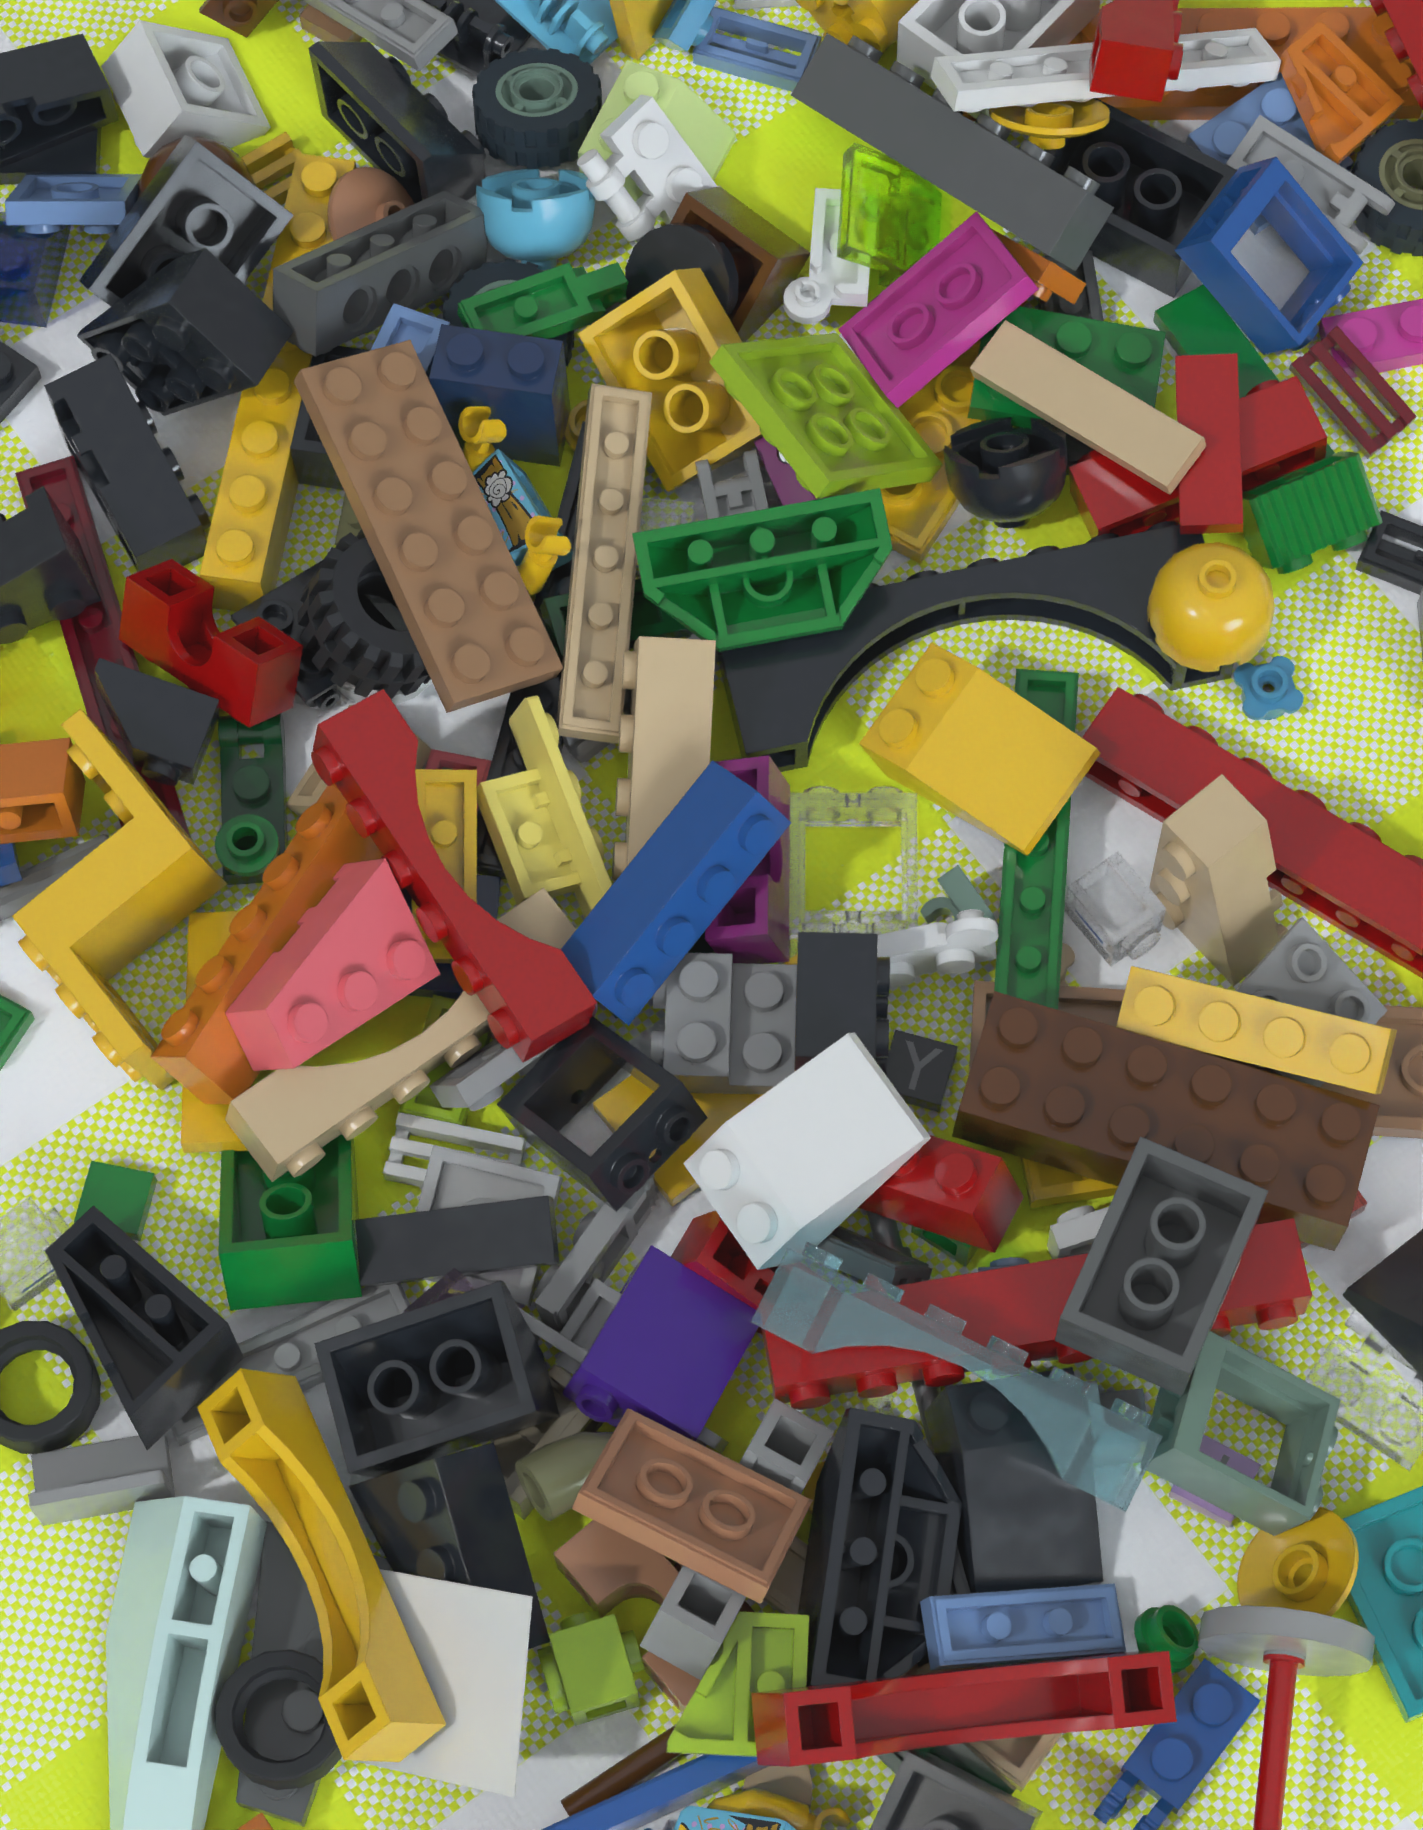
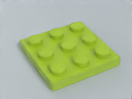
M838 333L722 344L709 361L723 379L727 392L734 399L741 402L760 426V432L764 439L778 449L795 471L796 478L801 486L811 492L816 499L877 488L884 489L930 482L943 466L905 416L885 396L870 373Z

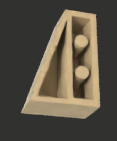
M1222 774L1163 821L1147 897L1150 899L1149 906L1156 918L1168 929L1174 930L1177 927L1234 987L1252 972L1288 932V929L1281 923L1278 924L1274 918V912L1283 906L1281 893L1275 888L1269 891L1267 877L1276 870L1267 820Z

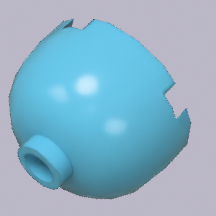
M521 169L501 172L482 179V187L476 186L477 206L484 213L485 234L488 243L504 256L521 260L523 264H527V262L536 264L540 270L556 267L557 259L569 256L586 242L593 227L595 197L586 187V181L588 180L586 175L572 170L558 169L559 181L550 178H540V169Z

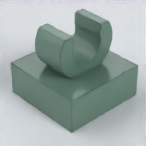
M959 865L937 879L947 897H936L929 900L920 911L929 924L941 915H951L955 921L958 920L957 914L959 912L977 909L984 912V918L996 921L999 927L994 914Z

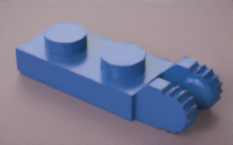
M1204 1658L1174 1698L1177 1722L1153 1725L1121 1768L1122 1776L1102 1800L1093 1815L1104 1824H1107L1110 1819H1115L1127 1803L1128 1795L1138 1784L1156 1798L1158 1802L1149 1814L1142 1816L1133 1830H1158L1171 1812L1178 1813L1254 1712L1260 1700Z

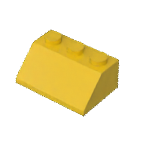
M701 268L672 271L578 333L607 386L652 392L646 456L667 492H671L698 478L696 461L708 459L713 471L741 457L743 452L755 448L754 441L763 437L760 432V426L741 402L734 399L727 392L723 379L709 363L722 344L742 343Z

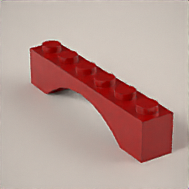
M1114 0L1101 7L1089 59V92L1162 102L1167 79H1178L1182 63L1183 44L1178 43L1182 24V12L1177 11L1179 0Z
M382 689L317 725L313 752H311L313 765L326 785L332 786L335 784L348 802L346 804V812L355 830L363 838L368 836L372 838L383 854L381 859L386 858L400 890L405 888L418 906L416 909L417 919L427 937L434 943L441 941L454 961L451 963L452 970L462 989L470 996L477 994L490 1013L487 1016V1020L497 1041L505 1049L512 1047L524 1063L586 1027L592 1017L597 1001L561 949L530 939L496 920L473 901L445 869L428 837L418 805L415 773L418 739L385 690Z
M1130 1651L751 1693L757 1764L763 1766L793 1767L853 1760L899 1751L968 1742L1177 1722L1169 1651Z

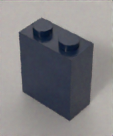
M441 324L429 380L462 452L466 441L461 437L458 428L461 412L469 406H488L491 409L489 419H500L507 428V434L503 441L491 443L495 451L500 449L511 460L560 467L566 441L565 431L569 412L571 411L563 341Z

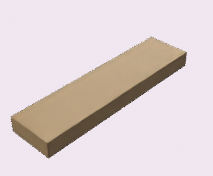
M1006 320L969 368L974 378L1171 495L1207 446L1203 436Z

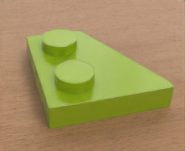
M739 1611L667 1740L666 1753L757 1757L751 1693L806 1687L809 1615Z

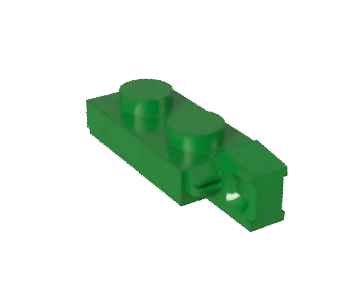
M570 262L461 300L458 303L457 314L463 327L551 339L592 324L605 316V309L617 302L625 301L627 298L628 281L618 262L586 273L583 266L572 268Z

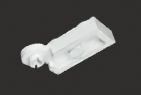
M815 188L809 277H800L792 281L786 287L783 296L784 310L794 321L802 324L817 323L827 316L831 305L867 307L875 191Z
M969 909L959 912L957 914L958 920L952 921L949 924L934 922L878 935L877 957H890V987L909 985L915 981V976L937 971L943 974L966 973L975 968V963L996 959L995 941L999 937L996 921L984 918V912L981 910Z

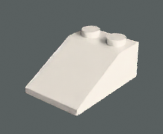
M854 1032L844 1035L727 1120L683 1164L756 1269L760 1270L801 1262L928 1142L931 1137Z

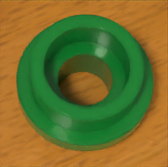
M243 814L231 818L219 829L215 839V851L219 862L227 871L238 876L251 877L263 873L279 853L280 844L275 828L268 820L254 814ZM254 836L258 839L255 846L249 850H240L235 847L236 842L242 837Z
M1164 1605L1160 1608L1151 1607L1140 1614L1135 1621L1134 1634L1139 1651H1169L1172 1673L1181 1672L1192 1663L1195 1651L1199 1648V1632L1193 1620L1182 1609L1174 1605Z

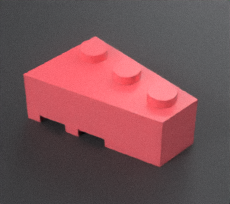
M386 858L344 864L333 877L335 884L316 907L309 908L297 922L300 925L299 929L280 952L272 953L225 1012L253 1071L296 1068L440 975L439 969Z

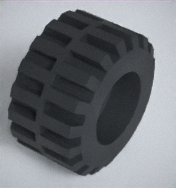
M361 529L357 536L350 532L339 540L335 548L332 547L304 589L300 599L303 605L298 611V625L306 627L300 636L304 649H315L316 654L311 661L319 671L325 667L331 670L334 675L330 681L342 688L345 682H348L355 686L354 694L366 698L372 690H377L378 692L382 689L385 690L390 699H393L399 690L404 696L416 692L422 683L427 684L431 678L409 630L398 631L386 628L374 621L363 609L358 597L361 594L379 596L392 603L397 609L398 606L363 530Z

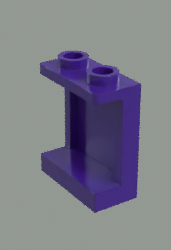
M651 1245L620 1291L619 1299L580 1366L565 1386L563 1395L575 1402L578 1409L589 1418L600 1422H607L615 1428L627 1408L696 1441L761 1324V1313Z

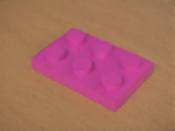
M976 211L869 302L867 307L862 308L838 330L885 396L899 408L961 354L970 349L973 344L1006 316L1015 311L1039 288Z

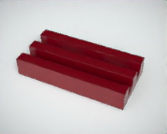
M1338 326L1333 328L1320 342L1318 341L1310 347L1308 352L1302 357L1300 356L1292 362L1289 367L1294 376L1298 377L1301 384L1367 459L1372 457L1414 422L1417 417ZM1332 348L1396 419L1394 422H1389L1329 353ZM1315 362L1321 365L1379 432L1373 439L1310 368Z

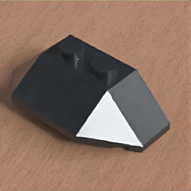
M851 1407L847 1408L844 1412L816 1483L798 1608L799 1615H809L807 1686L900 1677L928 1654L920 1601L929 1596L950 1595L962 1502L940 1463L923 1440L924 1435L915 1420Z

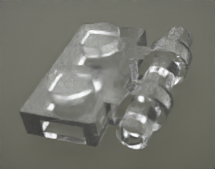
M1354 1308L1344 1325L1366 1340L1358 1350L1335 1335L1304 1381L1340 1399L1336 1422L1410 1471L1423 1452V1377ZM1383 1352L1417 1373L1410 1384L1377 1362Z

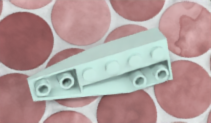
M189 1496L139 1501L134 1504L106 1631L110 1830H204L222 1746L216 1734L215 1707L224 1683L238 1668L267 1527L265 1520L251 1505Z

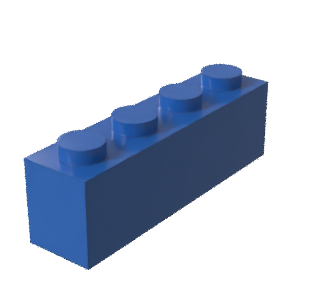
M712 760L561 948L592 996L628 1026L792 823L757 790Z

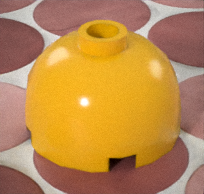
M1220 542L1194 544L1175 553L1155 577L1147 606L1148 622L1150 620L1151 627L1156 634L1155 641L1161 651L1181 666L1203 672L1219 671L1221 665H1231L1237 661H1240L1239 665L1250 661L1266 643L1275 613L1272 583L1260 562L1242 549Z

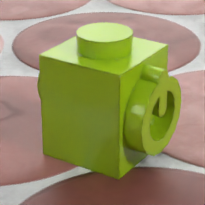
M587 1611L570 1616L560 1622V1631L548 1634L551 1646L537 1649L554 1712L556 1714L570 1709L575 1726L641 1706L632 1673L645 1670L634 1631L630 1630L620 1633L615 1614L601 1618L599 1611Z

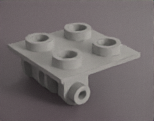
M1303 917L1297 920L1235 989L1238 992L1371 1024H1376L1387 1012V1008ZM1273 1069L1279 1076L1320 1087L1324 1083L1323 1081Z

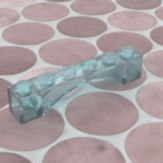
M807 1241L801 1253L789 1247L787 1248L751 1323L812 1354L849 1346H892L926 1352L962 1366L998 1389L1022 1412L1044 1443L1054 1467L1063 1481L1125 1512L1127 1511L1163 1437L1148 1429L1153 1415L1117 1397L1111 1409L1087 1398L1086 1395L1091 1384L1056 1366L1053 1367L1048 1378L1023 1366L1029 1355L1028 1352L994 1335L991 1336L987 1346L962 1335L967 1322L935 1305L930 1304L925 1315H922L900 1304L905 1290L869 1272L863 1284L838 1272L843 1259Z

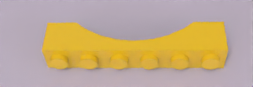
M240 1368L197 1406L220 1463L245 1487L270 1518L290 1549L307 1584L317 1613L323 1644V1678L318 1700L343 1760L401 1762L442 1729L446 1722L296 1376Z

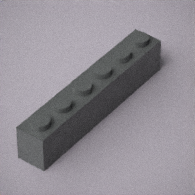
M826 34L791 96L1072 270H1077L1114 207L1095 196L1100 187L1099 183L1071 166L1068 167L1063 176L1050 169L1056 157L1024 139L1019 149L1007 143L1006 140L1011 130L995 122L982 112L975 123L963 116L964 111L954 112L938 88H936L932 96L920 90L925 81L924 77L896 60L890 70L877 64L883 53L853 35L848 45L830 34Z

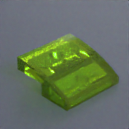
M854 142L843 154L837 257L879 270L878 285L888 287L939 244L941 192L928 180L891 157Z

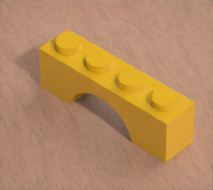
M1135 966L1130 968L1116 1025L1118 1028L1178 1046L1372 1094H1382L1397 1032L1396 1029Z

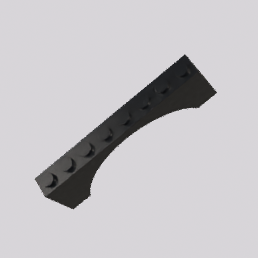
M1165 521L1157 523L1140 533L1125 536L1107 533L1090 539L1086 544L1060 549L1057 546H1043L1032 550L1023 557L1003 561L995 558H985L971 563L965 569L945 573L933 570L922 571L911 575L906 581L882 586L871 583L842 629L718 652V663L741 758L770 756L780 772L808 767L814 743L824 721L836 702L853 682L882 658L911 641L936 631L963 624L983 621L1020 620L1058 625L1083 632L1105 641L1135 658L1154 673L1170 691L1230 679L1234 663L1231 665H1221L1219 671L1203 672L1178 664L1161 651L1155 641L1156 634L1151 627L1150 620L1148 622V600L1159 570L1175 553L1194 544L1205 543L1203 535H1180V524L1178 522Z

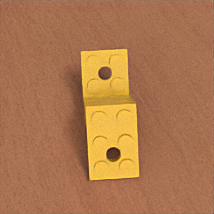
M80 708L61 724L75 742L66 751L82 772L105 794L103 796L104 800L125 825L12 915V917L26 934L18 941V944L42 972L46 970L58 983L59 986L54 990L67 1008L78 1019L83 1017L87 1024L96 1032L91 1038L104 1056L116 1068L120 1065L135 1083L142 1077H145L162 1091L175 1078L151 1058V1055L158 1046L157 1042L108 980L189 916V913L194 912L215 895L227 883L122 751Z

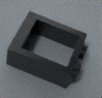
M593 1016L586 1027L558 1042L497 1103V1106L519 1134L525 1138L526 1142L616 1212L635 1192L643 1187L646 1181L708 1118L682 1081ZM623 1068L654 1092L590 1157L559 1133V1131ZM656 1149L655 1154L649 1158L651 1152Z

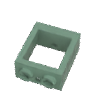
M1210 1331L1183 1395L1180 1396L1162 1387L1159 1388L1138 1466L1247 1523L1276 1536L1311 1520L1321 1504L1323 1488L1320 1485L1326 1458L1332 1452L1338 1437V1429L1334 1425L1340 1399ZM1216 1389L1286 1425L1271 1487L1199 1451Z

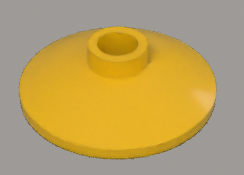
M1092 98L1086 102L1070 100L1039 103L1033 107L1007 106L989 108V116L995 122L1012 131L1028 135L1029 141L1041 149L1053 150L1063 148L1065 146V138L1082 136L1105 127L1109 123L1110 110L1105 104Z
M1323 1507L1318 1508L1311 1520L1276 1536L1260 1529L1248 1545L1239 1566L1237 1593L1240 1605L1281 1607L1315 1612L1327 1616L1334 1615L1349 1595L1357 1575L1359 1551L1352 1529L1340 1516Z

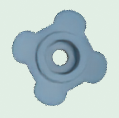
M1276 656L1270 663L1256 666L1251 663H1243L1236 668L1234 682L1242 688V711L1248 718L1252 720H1272L1282 716L1285 712L1292 714L1301 708L1304 698L1303 694L1295 689L1292 678L1295 666L1290 659ZM1271 684L1274 687V691H1264L1263 685Z

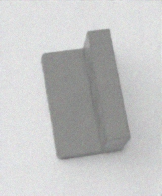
M166 1434L149 1450H146L138 1435L31 1455L35 1492L28 1494L29 1506L43 1526L133 1510L135 1502L175 1497Z

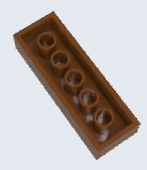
M994 991L959 1105L952 1137L1119 1186L1141 1136L1268 1190L1256 1225L1294 1218L1299 1241L1335 1251L1349 1226L1380 1105Z

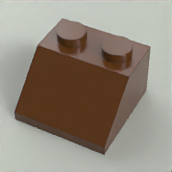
M722 187L686 192L670 224L678 222L699 224L711 231L707 233L712 235L718 243L723 242L732 253L739 275L737 304L733 313L728 315V318L741 341L746 342L783 304L786 287L798 278L810 256V252Z

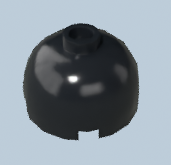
M1011 417L995 418L971 424L957 430L950 436L952 448L945 445L943 450L946 476L950 490L967 512L986 521H992L1001 528H1017L1026 525L1030 518L1041 514L1059 498L1065 485L1068 452L1066 433L1044 419L1030 418L1031 429L1012 428Z

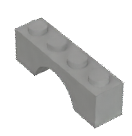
M774 1398L739 1464L801 1494L834 1431ZM683 1565L645 1634L640 1647L701 1680L746 1597Z

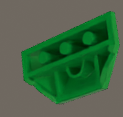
M880 488L632 533L644 597L701 640H716L715 650L717 652L842 629L893 548Z

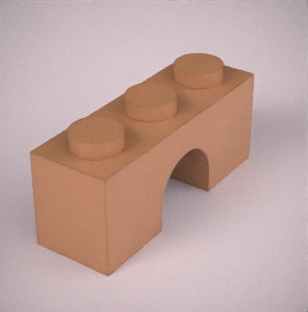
M594 1520L553 1553L558 1570L593 1611H599L601 1618L619 1603L631 1598L650 1599L661 1606L683 1566L680 1563H676L673 1566L664 1555ZM648 1651L642 1656L645 1672L682 1714L701 1680Z

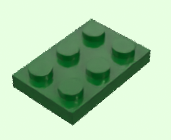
M1019 306L980 338L977 357L1006 320L1155 408L1166 334L1164 331ZM974 378L967 418L986 421L995 418L1011 417L1012 426L1031 429L1030 418L1043 419Z

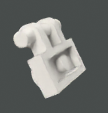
M640 95L600 134L601 138L613 152L606 161L596 149L587 151L577 161V165L588 178L586 187L597 201L604 200L618 218L616 227L627 241H635L636 243L649 231L655 229V218L660 215L666 225L670 224L686 192L718 187L652 96ZM628 175L631 176L643 193L636 201H634L623 186Z

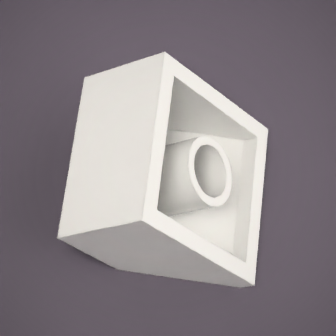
M139 20L101 66L113 91V97L120 106L134 136V142L143 157L151 158L162 146L178 138H183L185 134L189 137L199 136L223 142L229 148L265 135L271 128L228 38Z

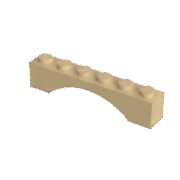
M542 888L497 919L499 922L530 939L561 949L576 931V928L545 888ZM463 991L452 1007L423 1033L391 1051L353 1063L277 1069L230 1101L225 1121L271 1182L287 1171L294 1178L298 1177L316 1165L325 1156L326 1153L322 1147L340 1134L347 1141L355 1138L378 1119V1115L375 1113L376 1109L392 1098H395L399 1104L410 1100L430 1083L431 1080L427 1074L444 1062H447L451 1068H454L476 1053L482 1046L478 1038L491 1030L487 1020V1016L490 1013L477 994L470 996Z

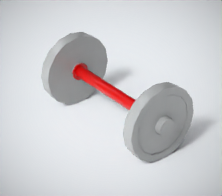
M1228 1606L1203 1612L1200 1621L1199 1648L1208 1655L1229 1663L1269 1671L1253 1830L1282 1829L1297 1675L1322 1677L1351 1676L1369 1671L1373 1665L1375 1636L1366 1628L1343 1619L1315 1612L1281 1607Z

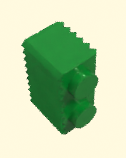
M1337 452L1242 493L1244 538L1248 542V549L1252 557L1260 562L1262 567L1276 568L1278 574L1294 572L1310 565L1313 562L1311 554L1326 548L1328 545H1331L1333 551L1356 546L1368 539L1366 530L1383 523L1359 453Z

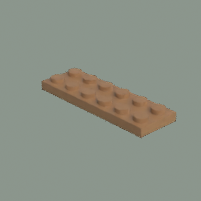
M411 340L301 369L294 383L446 713L556 678L563 670V665Z

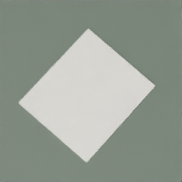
M379 1569L446 1725L401 1762H356L515 1798L533 1596Z

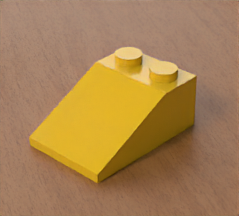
M932 642L859 743L888 778L1026 856L1033 850L1101 754L1095 746L979 667Z

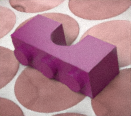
M770 756L715 761L757 790L790 821V785ZM790 825L705 930V940L714 952L718 954H732L733 963L768 964L789 961Z

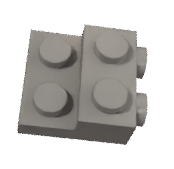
M687 953L653 995V1009H665V1031H652L651 1059L682 1081L690 1093L765 1094L794 1073L797 965L733 963L732 954Z

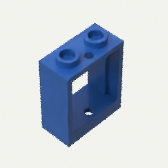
M1276 156L1239 167L1175 249V252L1263 355L1286 349L1297 351L1311 342L1319 331L1317 323L1329 308L1338 304L1349 293L1351 289L1349 281L1364 263ZM1260 213L1310 271L1281 310L1277 308L1231 253V250Z

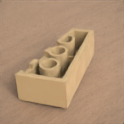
M639 636L633 644V650L624 651L622 689H631L630 715L621 714L619 752L628 753V778H617L615 816L626 817L625 842H614L612 880H617L710 764L716 640Z

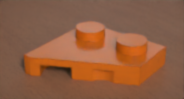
M1321 20L1293 42L1280 56L1282 61L1279 70L1316 151L1338 165L1387 122L1405 102Z

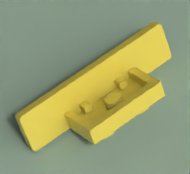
M535 695L524 698L509 718L510 728L527 771L480 782L477 786V803L516 905H519L542 888H545L551 897L575 892L583 916L586 918L612 886L603 863V843L596 829L589 827L580 804L582 797L579 781L573 771L567 770L560 753L557 725L553 717L549 713L544 712L539 697Z

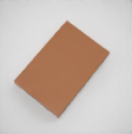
M627 1408L578 1492L572 1509L761 1604L813 1500Z

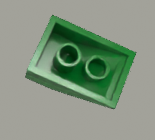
M340 1134L322 1147L326 1153L325 1156L308 1171L295 1178L287 1171L273 1182H271L249 1151H221L218 1255L230 1311L362 1297L355 1220L359 1219L354 1138L347 1141Z

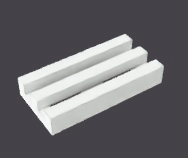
M398 1112L395 1124L396 1132L395 1136H392L390 1155L388 1161L385 1162L383 1175L385 1180L423 1187L427 1169L405 1165L403 1160L405 1156L430 1160L433 1145L409 1140L410 1135L509 1155L508 1160L456 1150L517 1166L522 1164L526 1142L525 1138Z

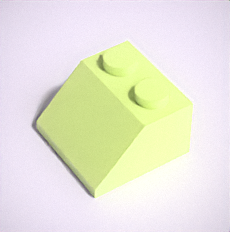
M627 60L578 151V159L587 151L596 149L606 161L613 152L601 138L600 134L640 95H646L654 98L714 181L736 140V132L681 79ZM628 175L623 186L634 201H636L643 193L631 176ZM658 215L655 218L657 220L663 221L660 215Z

